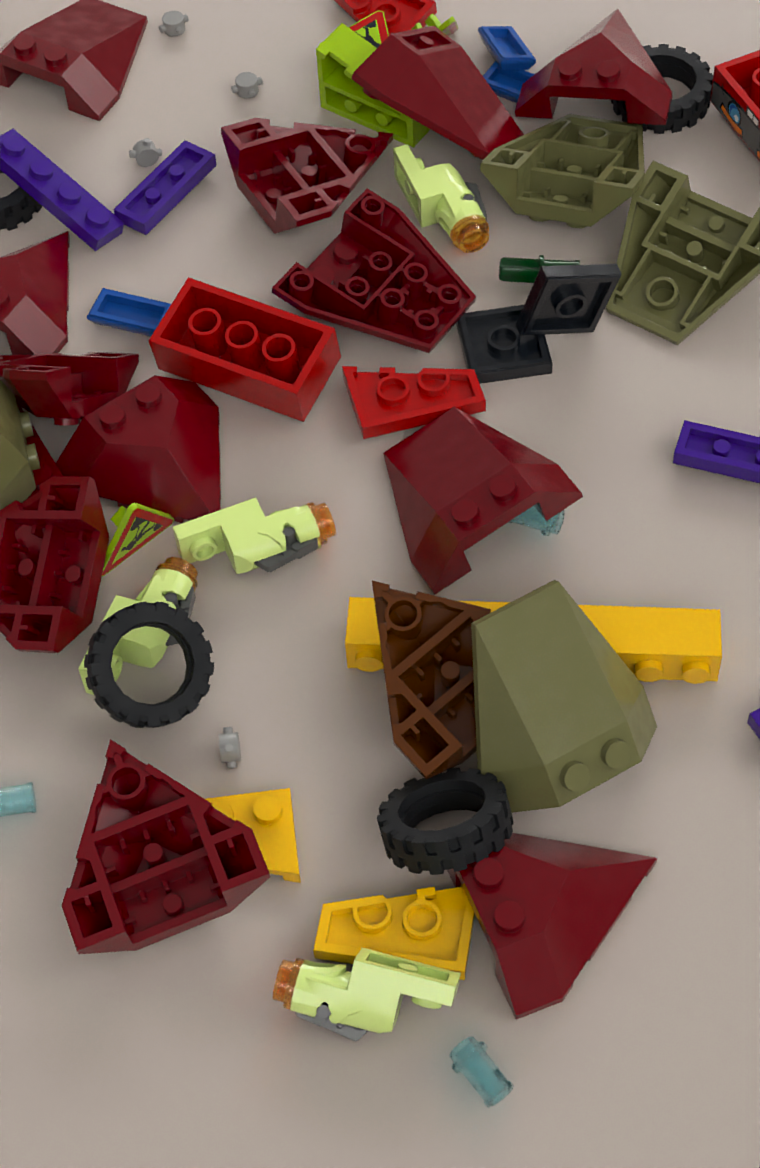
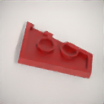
M334 0L356 22L375 11H383L389 35L411 30L417 23H421L424 28L426 25L425 20L431 14L435 15L437 13L436 1Z
M342 366L343 379L363 439L427 425L453 407L469 415L486 411V399L474 369L423 368L419 373H396L395 367H380L379 372H357V366Z

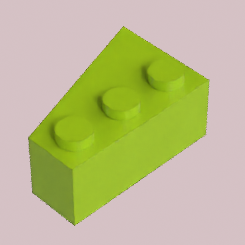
M341 23L316 48L321 107L376 132L394 133L393 139L414 148L431 129L380 100L367 96L363 92V87L351 79L354 71L377 48Z

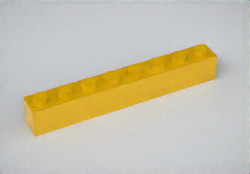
M349 597L345 638L348 668H358L366 672L384 669L374 598ZM459 601L491 609V612L510 603ZM578 605L638 680L644 682H654L660 679L684 680L693 684L718 681L722 660L720 609Z

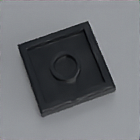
M618 265L541 266L516 322L520 336L594 332L622 275Z
M524 305L464 313L457 321L456 326L466 368L475 370L480 384L552 373L553 363L545 335L520 336L517 330L516 322Z

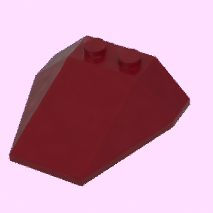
M79 0L21 31L0 48V85L9 88L22 73L64 87L70 111L100 121L120 99L148 23L147 16L100 0Z
M456 407L451 408L383 453L410 561L434 595L472 571L464 554L465 550L521 513L534 506L545 521H547L583 497L582 492L557 463Z

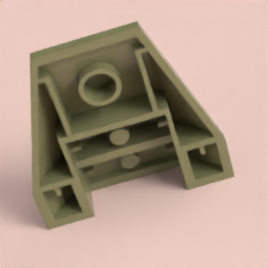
M568 114L495 148L480 163V171L516 214L527 215L530 219L540 222L549 220L566 222L568 226L573 228L591 227L632 197L643 183L645 176L643 125Z
M653 160L645 172L643 183L631 199L616 263L622 275L607 303V312L679 345L760 274V207L753 218L691 191L688 175Z
M1 380L0 510L15 500L20 503L25 501L36 489L33 470L41 469L35 443L29 445L27 443V438L34 436L29 412L20 413L15 395Z
M553 580L471 623L477 769L481 770V774L485 775L489 772L497 777L498 782H503L512 813L561 807L642 762L657 728L645 689L559 581Z

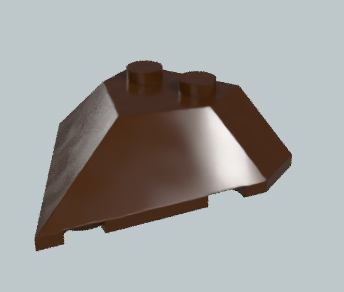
M372 580L393 742L396 748L427 780L449 768L462 764L477 751L471 623L491 613V609L418 591L416 594L391 589L389 584Z

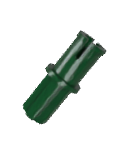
M539 255L538 259L503 257L499 262V279L506 282L534 283L541 266L580 265V260H546L544 255Z

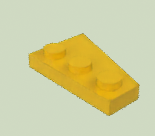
M290 788L205 799L212 803V806L234 821L242 822L253 830L270 874L283 876L285 881L301 883Z
M434 886L416 889V894L386 898L383 895L325 903L322 906L314 944L315 959L353 964L354 959L363 947L461 973L460 980H465L475 913L463 887L435 891Z

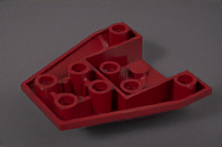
M435 26L390 34L352 75L351 79L363 87V92L367 96L380 100L463 147L479 159L484 160L495 148L524 135L462 46Z
M368 188L344 212L341 233L309 267L305 268L296 262L272 287L273 294L306 315L430 353L476 300L475 294L398 207Z

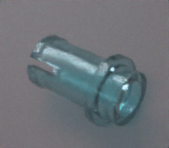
M532 506L509 521V523H517L541 530L543 536H549L551 533L557 535L563 525L565 511L563 510L545 521L536 508Z
M32 782L0 788V817L37 812Z
M471 1036L459 1043L451 1051L449 1057L454 1062L452 1069L455 1073H463L489 1108L491 1105L494 1106L512 1091L514 1085L511 1081L507 1080L485 1052L488 1047L484 1041L478 1042L474 1036Z

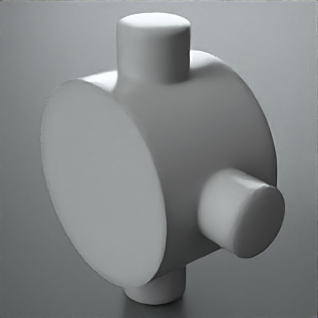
M179 11L166 12L162 17L163 24L159 26V30L161 33L165 32L169 36L182 35L185 31V22L189 21L186 14L183 15Z
M243 72L236 77V85L231 86L233 93H237L242 98H253L258 94V85L263 84V80L261 77L257 78L254 73Z
M149 138L138 141L133 146V150L129 151V157L136 158L138 165L142 167L154 165L158 161L159 156H162V149H156L154 143Z
M224 727V734H219L222 763L227 762V768L237 767L236 761H241L238 732L233 733L232 727Z

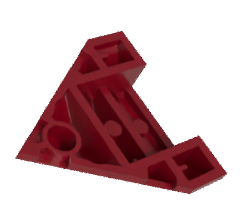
M616 9L523 83L515 109V117L553 119L558 97L626 101L628 123L666 125L672 102V91L619 9Z
M252 118L221 127L222 139L237 187L274 234L331 217L391 143L394 134L378 132V137L374 138L363 134H355L356 129L294 122L293 128L270 126V119Z
M69 231L0 257V331L6 333L12 354L59 353L68 342Z
M88 352L82 355H63L62 353L0 355V380L15 395L17 404L34 416L54 418V425H78L84 416L126 392L139 363V354Z
M154 375L84 416L58 458L56 465L63 476H90L93 478L99 497L117 501L118 507L123 506L127 509L129 505L135 502L170 514L174 521L182 523L184 519L193 520L221 510L219 407L196 382Z
M52 476L39 485L40 491L22 503L15 500L0 510V632L20 652L59 653L93 621L110 537L95 480L90 476Z
M110 739L105 755L107 762L100 784L97 783L77 851L76 859L78 862L71 886L66 889L62 902V909L78 954L139 950L230 913L271 877L251 828L238 820L234 821L215 809L209 801L149 763L146 765L127 753L124 747Z
M512 833L510 839H504L505 846L499 852L492 851L488 854L489 857L477 863L467 864V869L454 872V869L447 870L455 888L463 887L496 958L495 976L516 1020L560 1003L565 999L573 987V982L587 961L592 959L631 901L633 893L643 878L648 876L656 864V857Z

